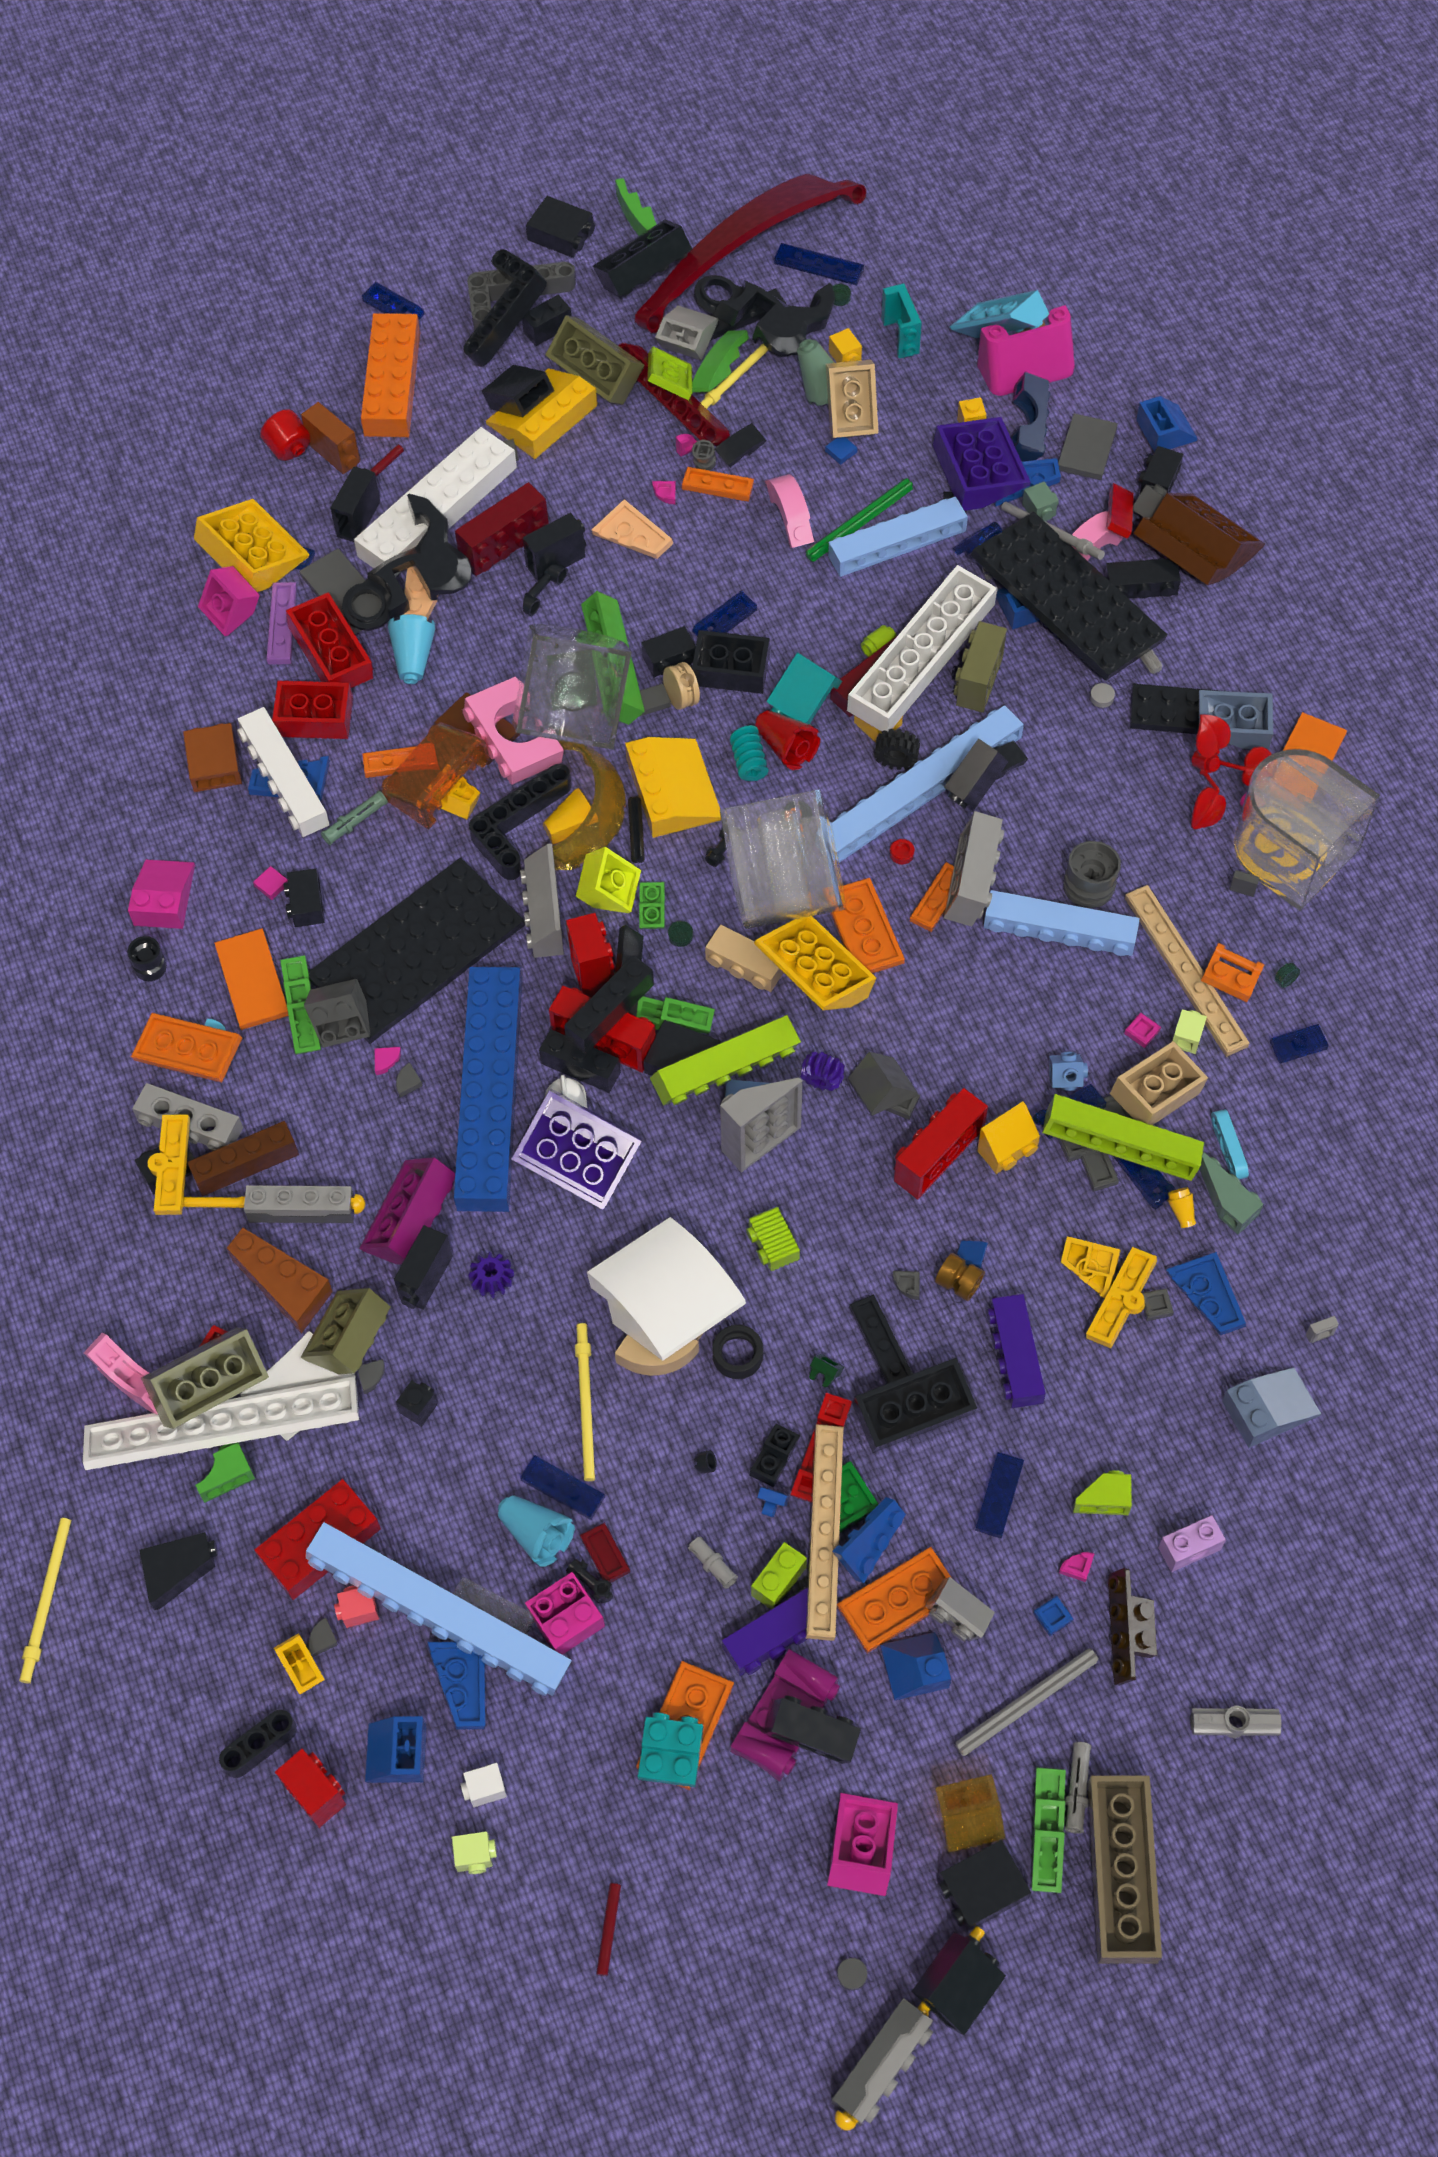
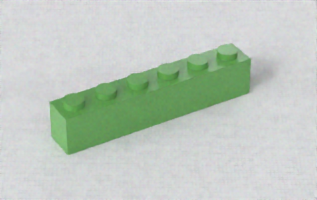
M596 591L581 606L588 634L591 637L595 635V638L589 637V639H591V648L608 717L629 725L643 714L645 710L618 600ZM605 639H606V640H608L607 642H610V643H600V642H596V641H599V640H600V641H605Z

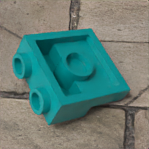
M653 1713L652 1717H646L638 1780L696 1787L704 1731L703 1724H698V1719L693 1717H681V1721L669 1720L670 1716L664 1713Z

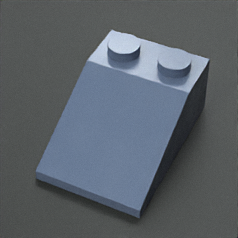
M1199 690V725L1200 714L1217 716L1223 719L1230 727L1231 737L1229 744L1242 749L1251 750L1254 747L1260 746L1269 750L1273 737L1272 694Z
M1294 1367L1256 1377L1227 1389L1222 1400L1248 1448L1321 1416V1412Z

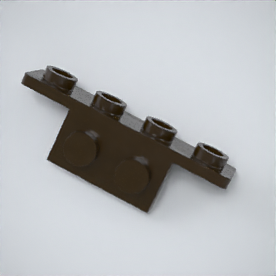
M1127 1568L1108 1575L1112 1672L1114 1685L1119 1686L1136 1679L1135 1656L1146 1658L1157 1656L1154 1600L1131 1596L1130 1569Z

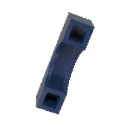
M1025 372L1015 384L1013 403L1025 414L1028 425H1020L1011 436L1021 461H1034L1044 455L1046 449L1044 438L1047 433L1046 419L1049 414L1047 403L1051 394L1048 380Z

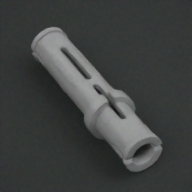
M1084 1742L1073 1743L1069 1796L1065 1799V1804L1068 1806L1065 1831L1075 1834L1084 1833V1814L1089 1802L1086 1798L1091 1745Z

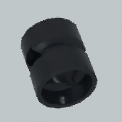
M141 936L130 943L127 953L137 977L143 981L150 982L161 978L166 972L167 964L156 939L150 936Z

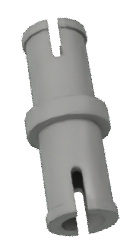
M701 1536L690 1543L688 1550L703 1564V1569L707 1573L711 1572L723 1585L724 1589L731 1587L736 1582L738 1576L722 1561L723 1556L720 1553H715Z

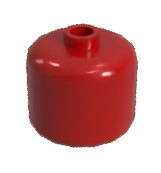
M289 409L280 410L269 417L260 431V437L276 458L282 461H288L302 455L311 440L309 431L303 425V421L293 410Z

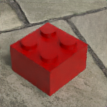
M302 1748L275 1771L285 1788L318 1828L323 1826L346 1806L342 1798L346 1793L331 1773L327 1777L325 1776L327 1770L313 1752L308 1755Z

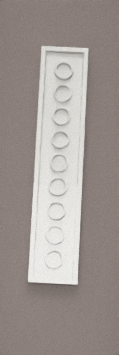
M355 1376L228 1399L174 1429L164 1427L159 1416L154 1413L85 1425L83 1465L85 1470L103 1468L359 1420Z

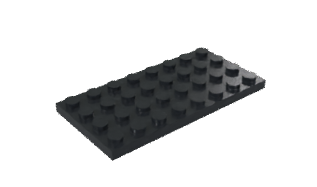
M1034 511L975 547L971 553V556L1105 681L1165 641L1168 635L1070 544L1062 541L1059 538V534Z
M460 857L308 971L309 979L316 988L353 979L358 980L366 999L370 1026V1037L364 1039L371 1044L464 973L469 967L473 966L524 927L525 921Z

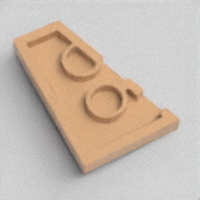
M625 499L592 529V533L595 536L658 559L674 544L671 537Z
M411 566L407 568L404 592L408 599L410 610L404 614L421 615L427 617L428 620L437 600H430Z

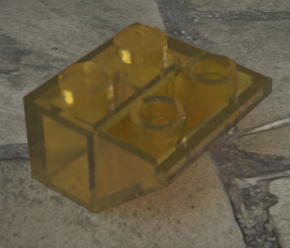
M992 1774L935 1787L933 1797L948 1853L996 1842L1001 1839L1005 1840L1000 1802Z

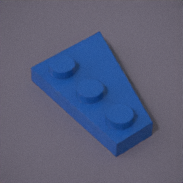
M1057 458L1023 461L1022 464L1031 482L1030 486L994 502L995 507L1002 505L1004 502L1023 497L1024 489L1045 481L1048 487L1059 483L1061 475Z
M329 756L320 757V760L307 762V760L298 761L299 767L320 801L322 800L329 768ZM258 768L253 769L248 787L249 795L279 797L278 794H272L267 783L269 781L268 777L263 778Z
M1217 1252L1166 1269V1274L1220 1336L1246 1327L1245 1319Z
M886 1497L866 1517L865 1524L859 1530L854 1529L848 1535L849 1541L843 1547L838 1545L832 1551L851 1576L858 1582L864 1583L906 1515L894 1499Z
M427 1642V1647L456 1730L485 1729V1663L481 1660L482 1656L474 1652L471 1654L463 1652L456 1646L457 1642Z

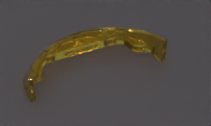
M559 729L558 741L563 750L580 752L584 763L592 768L595 779L594 800L584 822L569 837L552 846L555 870H572L580 867V864L585 860L586 854L603 847L608 848V844L619 833L623 824L626 800L622 781L613 765L602 754Z

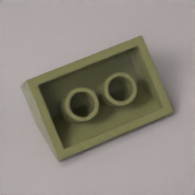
M370 1288L337 1291L301 1358L336 1374H354L361 1367L362 1359L374 1343V1337L380 1326L386 1321V1315L391 1306Z

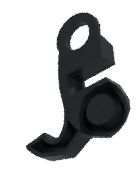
M718 275L701 278L694 288L696 303L703 310L712 313L713 316L733 327L755 304L766 311L767 314L756 325L752 340L756 343L760 338L773 354L781 357L797 354V349L800 343L805 340L806 334L825 329L836 299L831 283H828L814 294L810 307L787 305L763 288L744 280L742 286H738L731 280ZM711 285L721 286L729 292L730 299L721 301L711 299L706 294L705 288Z
M410 493L407 494L408 505L414 524L424 523L428 529L416 547L384 561L367 573L368 579L363 583L354 585L346 592L343 597L342 610L345 619L350 625L359 630L370 631L380 628L389 622L391 618L394 617L395 620L400 615L410 610L408 599L394 574L411 566L430 600H437V595L456 593L464 589L470 582L472 568L468 557L449 544L448 519L429 499ZM366 593L373 594L380 599L382 603L381 609L374 616L361 617L352 609L355 598Z

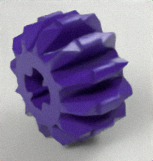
M812 1052L807 1054L802 1062L800 1077L805 1080L806 1084H810L814 1088H820L822 1091L825 1089L833 1091L839 1088L844 1078L845 1065L838 1058H833L831 1054L827 1055L823 1052L820 1054Z
M488 1252L485 1259L478 1255V1263H471L470 1268L472 1272L468 1274L469 1280L472 1281V1289L474 1291L479 1290L482 1297L487 1292H490V1296L494 1299L495 1292L497 1291L504 1295V1287L512 1286L510 1278L514 1276V1271L510 1268L511 1262L508 1259L503 1260V1255L500 1253L493 1258L492 1253Z

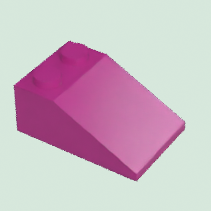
M145 860L133 886L128 908L134 926L183 929L195 868L194 862Z
M844 1793L840 1794L827 1886L886 1896L891 1875L898 1803Z

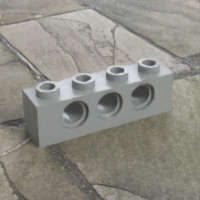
M148 1083L145 1084L132 1108L137 1121L141 1125L151 1127L152 1125L160 1128V1130L162 1115L188 1114L192 1118L190 1120L188 1142L204 1144L212 1151L236 1142L243 1130L239 1116ZM163 1110H168L165 1114H159ZM208 1127H215L211 1131H205Z

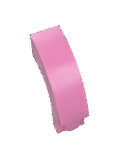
M791 474L765 480L770 501L778 506L782 515L790 548L814 542L809 523V511L795 478Z
M1108 511L1093 516L1072 534L1079 539L1084 538L1092 542L1093 546L1099 549L1106 544L1118 546L1124 538L1107 529ZM1080 553L1087 561L1091 557L1089 554L1084 555Z
M101 1333L84 1354L123 1393L145 1409L158 1415L141 1380V1377L149 1374V1372L135 1363L106 1334Z

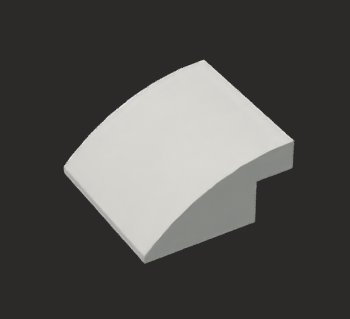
M671 1217L587 1272L590 1287L607 1300L613 1324L662 1361L746 1304L738 1288L715 1258L692 1234Z

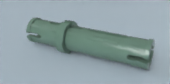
M377 791L345 816L341 815L338 817L337 822L321 832L324 841L331 845L344 834H350L356 825L388 803L384 794L381 791Z

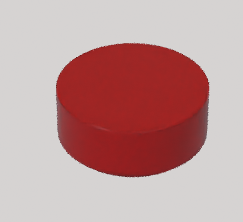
M898 839L891 844L890 858L893 862L904 865L913 860L915 848L910 841Z

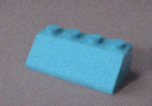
M1035 290L977 303L950 327L953 331L974 338L980 337L981 328L991 325L1002 326L1007 333L1014 330L1015 332H1020L1025 328L1035 329L1043 324L1042 320L1049 315V312L1039 291Z

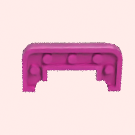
M1066 305L1054 308L1049 312L1048 323L1050 325L1017 334L1008 335L1005 328L999 325L981 328L977 366L991 393L998 396L1014 393L1015 384L1025 372L1046 379L1049 383L1068 378L1073 374L1075 362L1071 316Z

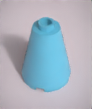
M415 614L400 615V620L394 621L393 617L388 622V631L399 678L404 680L406 684H416L424 675L435 634V622L432 620L429 623L427 622V617Z
M515 1495L504 1498L498 1506L499 1519L533 1562L540 1567L554 1563L557 1560L554 1557L559 1550L564 1552L568 1548L575 1531V1526L571 1523L572 1520L568 1516Z

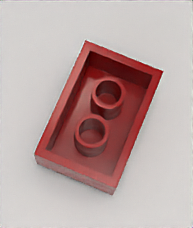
M277 681L272 721L280 735L293 738L348 739L353 704L350 683Z
M596 913L566 920L570 958L580 991L591 998L614 975L611 945L609 942H606L603 921L598 922Z

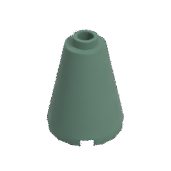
M806 339L800 343L797 349L805 396L811 405L812 402H815L817 406L828 404L826 364L835 362L818 341Z

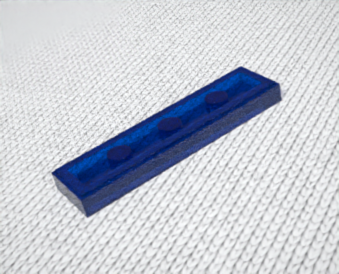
M784 243L780 244L774 257V264L856 286L864 271V264Z

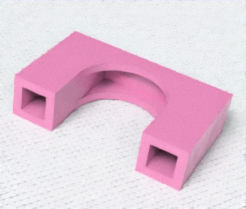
M516 677L466 697L463 709L466 721L472 723L477 738L480 741L483 740L489 757L495 759L500 774L503 778H507L511 785L547 770L553 765L562 763L564 751L552 731L531 741L516 743L503 738L496 730L495 725L499 720L526 708L528 694Z

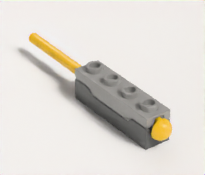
M246 1186L245 1196L184 1197L183 1207L244 1208L249 1223H354V1213L359 1214L364 1210L365 1200L359 1194L354 1196L351 1186Z
M975 1926L969 1935L980 1941L985 1932L978 1926ZM902 1999L833 2097L831 2104L840 2110H837L835 2113V2122L840 2129L848 2131L853 2129L856 2124L861 2127L865 2120L869 2124L873 2121L881 2109L876 2105L883 2095L887 2098L891 2095L899 2083L894 2078L901 2069L904 2072L909 2069L916 2058L912 2053L917 2045L920 2044L924 2047L934 2031L930 2029L933 2020L928 2017L930 2009L923 2002L916 2008L906 1999Z

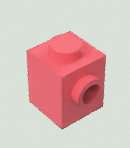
M356 1586L347 1587L343 1592L337 1593L339 1603L334 1604L337 1620H343L346 1628L379 1620L375 1597L373 1596L370 1599L363 1596L357 1591L358 1587Z

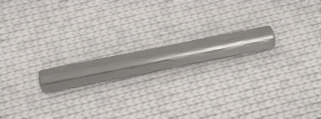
M1088 1648L960 1738L955 1744L959 1753L962 1756H966L1092 1667L1098 1661L1095 1652Z

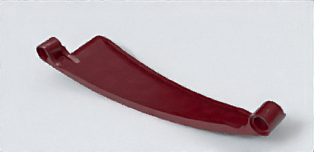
M804 174L783 182L757 196L715 227L679 262L656 292L637 311L635 323L640 328L651 333L658 332L668 303L682 294L709 268L737 247L769 227L806 209L830 201L839 195L843 200L860 204L866 198L865 186L851 180L833 183L812 174Z

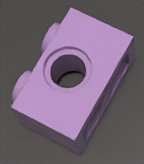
M1209 1516L1162 1537L1158 1548L1170 1571L1173 1572L1220 1551L1226 1539L1214 1517Z

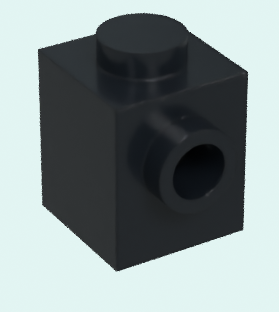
M411 1380L396 1401L399 1413L422 1427L437 1406L433 1394L434 1390L425 1383L417 1384Z

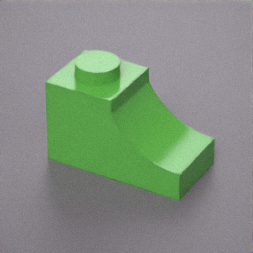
M238 1442L223 1445L218 1449V1452L213 1453L215 1458L213 1468L205 1479L196 1484V1488L202 1500L206 1503L255 1479Z

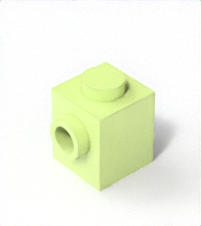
M487 1831L452 1837L454 1862L458 1872L469 1871V1874H480L486 1872V1868L493 1867L492 1858L497 1857L495 1839L490 1840Z

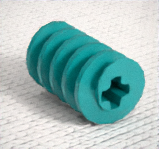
M752 725L741 727L730 736L738 775L745 781H758L769 772V769L766 767L767 761L764 759L765 753L762 751L763 746L760 743L761 738L758 735L759 730L756 726Z

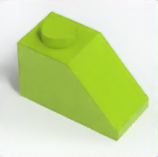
M1117 1470L1109 1471L1107 1474L1103 1473L1075 1499L1073 1513L1129 1515L1132 1507L1131 1475Z

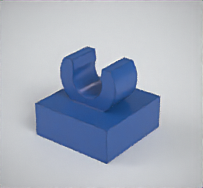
M761 1487L757 1498L765 1500L762 1514L774 1517L777 1505L787 1506L790 1495Z

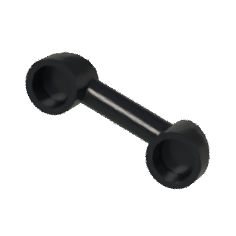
M554 564L545 570L542 577L524 595L523 612L525 614L533 616L538 611L540 600L536 597L550 581L558 585L561 584L568 572L566 567Z

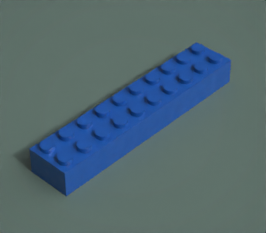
M469 967L454 1201L457 1211L509 1212L522 999L520 967Z

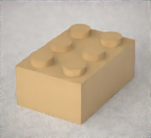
M860 360L826 364L829 423L832 437L879 434L875 364L873 361Z
M1173 1041L1120 1075L1110 1094L1134 1120L1154 1125L1199 1095L1208 1077Z

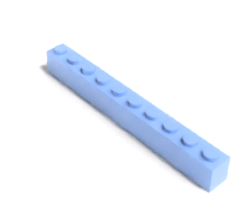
M1005 705L998 710L991 711L984 720L972 724L965 733L956 735L944 747L935 749L931 756L923 761L916 762L912 769L897 775L890 784L878 788L868 799L860 800L853 809L841 813L830 826H822L816 833V847L835 865L834 851L832 850L831 852L832 844L830 847L832 838V842L835 843L833 846L836 847L835 853L837 852V864L838 862L840 863L945 791L944 786L978 738L992 748L997 749L1011 741L1016 742L1021 739L1024 724Z
M324 1522L306 1550V1559L309 1560L308 1564L319 1571L325 1569L333 1573L335 1580L344 1585H347L349 1582L358 1587L357 1591L367 1598L372 1599L373 1596L383 1601L382 1605L392 1612L399 1610L408 1615L407 1619L413 1624L428 1626L433 1629L431 1632L438 1638L443 1640L449 1638L457 1642L456 1646L463 1652L468 1654L474 1652L482 1656L481 1660L485 1664L493 1668L499 1666L507 1671L506 1674L510 1678L521 1682L523 1679L532 1685L531 1688L535 1692L546 1696L547 1693L551 1696L554 1695L569 1668L571 1659Z

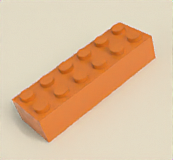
M373 313L361 412L364 436L409 437L420 341L418 314Z

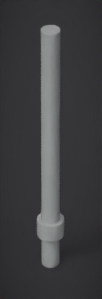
M1004 502L1001 506L1003 511L1019 519L1030 514L1008 502ZM1046 522L1059 534V538L1062 541L1075 547L1078 552L1084 555L1089 554L1099 560L1103 559L1105 552L1093 546L1092 542L1084 538L1079 539Z

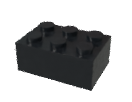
M699 630L692 670L697 678L699 687L763 694L770 656V638Z

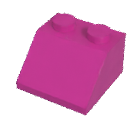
M233 566L211 569L198 608L224 636H228L254 613L260 595Z

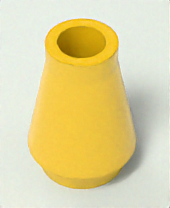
M1188 1187L1170 1191L1167 1201L1178 1219L1180 1227L1186 1228L1195 1225L1193 1193L1189 1192Z

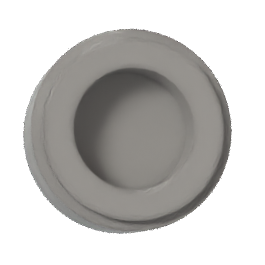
M1099 683L1091 689L1090 700L1093 705L1099 708H1106L1113 703L1115 691L1110 685Z

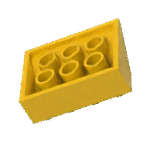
M548 368L545 372L553 386L554 392L524 417L497 411L486 420V424L506 439H513L517 447L536 459L597 407L596 388L580 376Z
M254 499L197 517L194 540L222 568L233 566L257 592L270 588L273 583L279 581L309 557V553Z
M647 737L625 743L626 760L638 796L641 799V805L652 838L723 820L696 739Z
M809 913L769 932L754 942L822 1010L853 1007L868 998L876 980V977Z

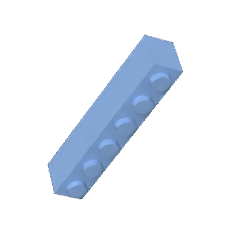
M956 496L943 499L936 504L921 507L911 513L899 515L894 519L879 522L875 526L864 530H857L855 533L830 541L828 557L838 575L842 577L963 533L967 528L968 516Z
M990 891L992 899L986 910L984 928L990 929L993 932L1013 933L1019 937L1039 938L1045 942H1060L1067 946L1086 947L1093 951L1113 952L1119 956H1132L1140 918L999 891Z

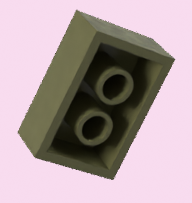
M979 621L977 629H972L969 637V649L965 648L962 657L963 666L958 668L955 677L957 682L954 689V695L957 696L956 706L984 713L1004 656L1007 628Z

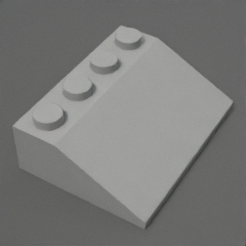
M798 1077L741 1089L734 1095L729 1094L721 1102V1151L741 1173L801 1128L802 1080Z

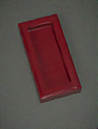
M605 1522L580 1535V1539L602 1580H608L612 1583L630 1573V1569Z

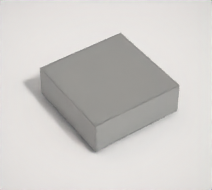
M1332 1316L1311 1324L1306 1332L1309 1343H1314L1334 1335L1339 1324L1336 1317Z

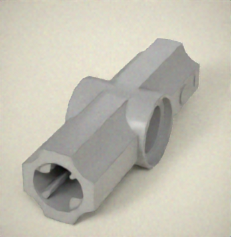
M1232 1706L1229 1709H1191L1192 1735H1226L1230 1738H1239L1242 1735L1280 1736L1281 1714L1279 1709H1245L1242 1706ZM1229 1717H1238L1242 1721L1243 1726L1240 1728L1232 1726L1229 1722Z

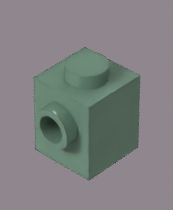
M1045 481L1024 489L1022 505L1028 513L1034 511L1044 521H1048L1056 516L1057 505L1059 504L1058 497L1054 492H1051Z

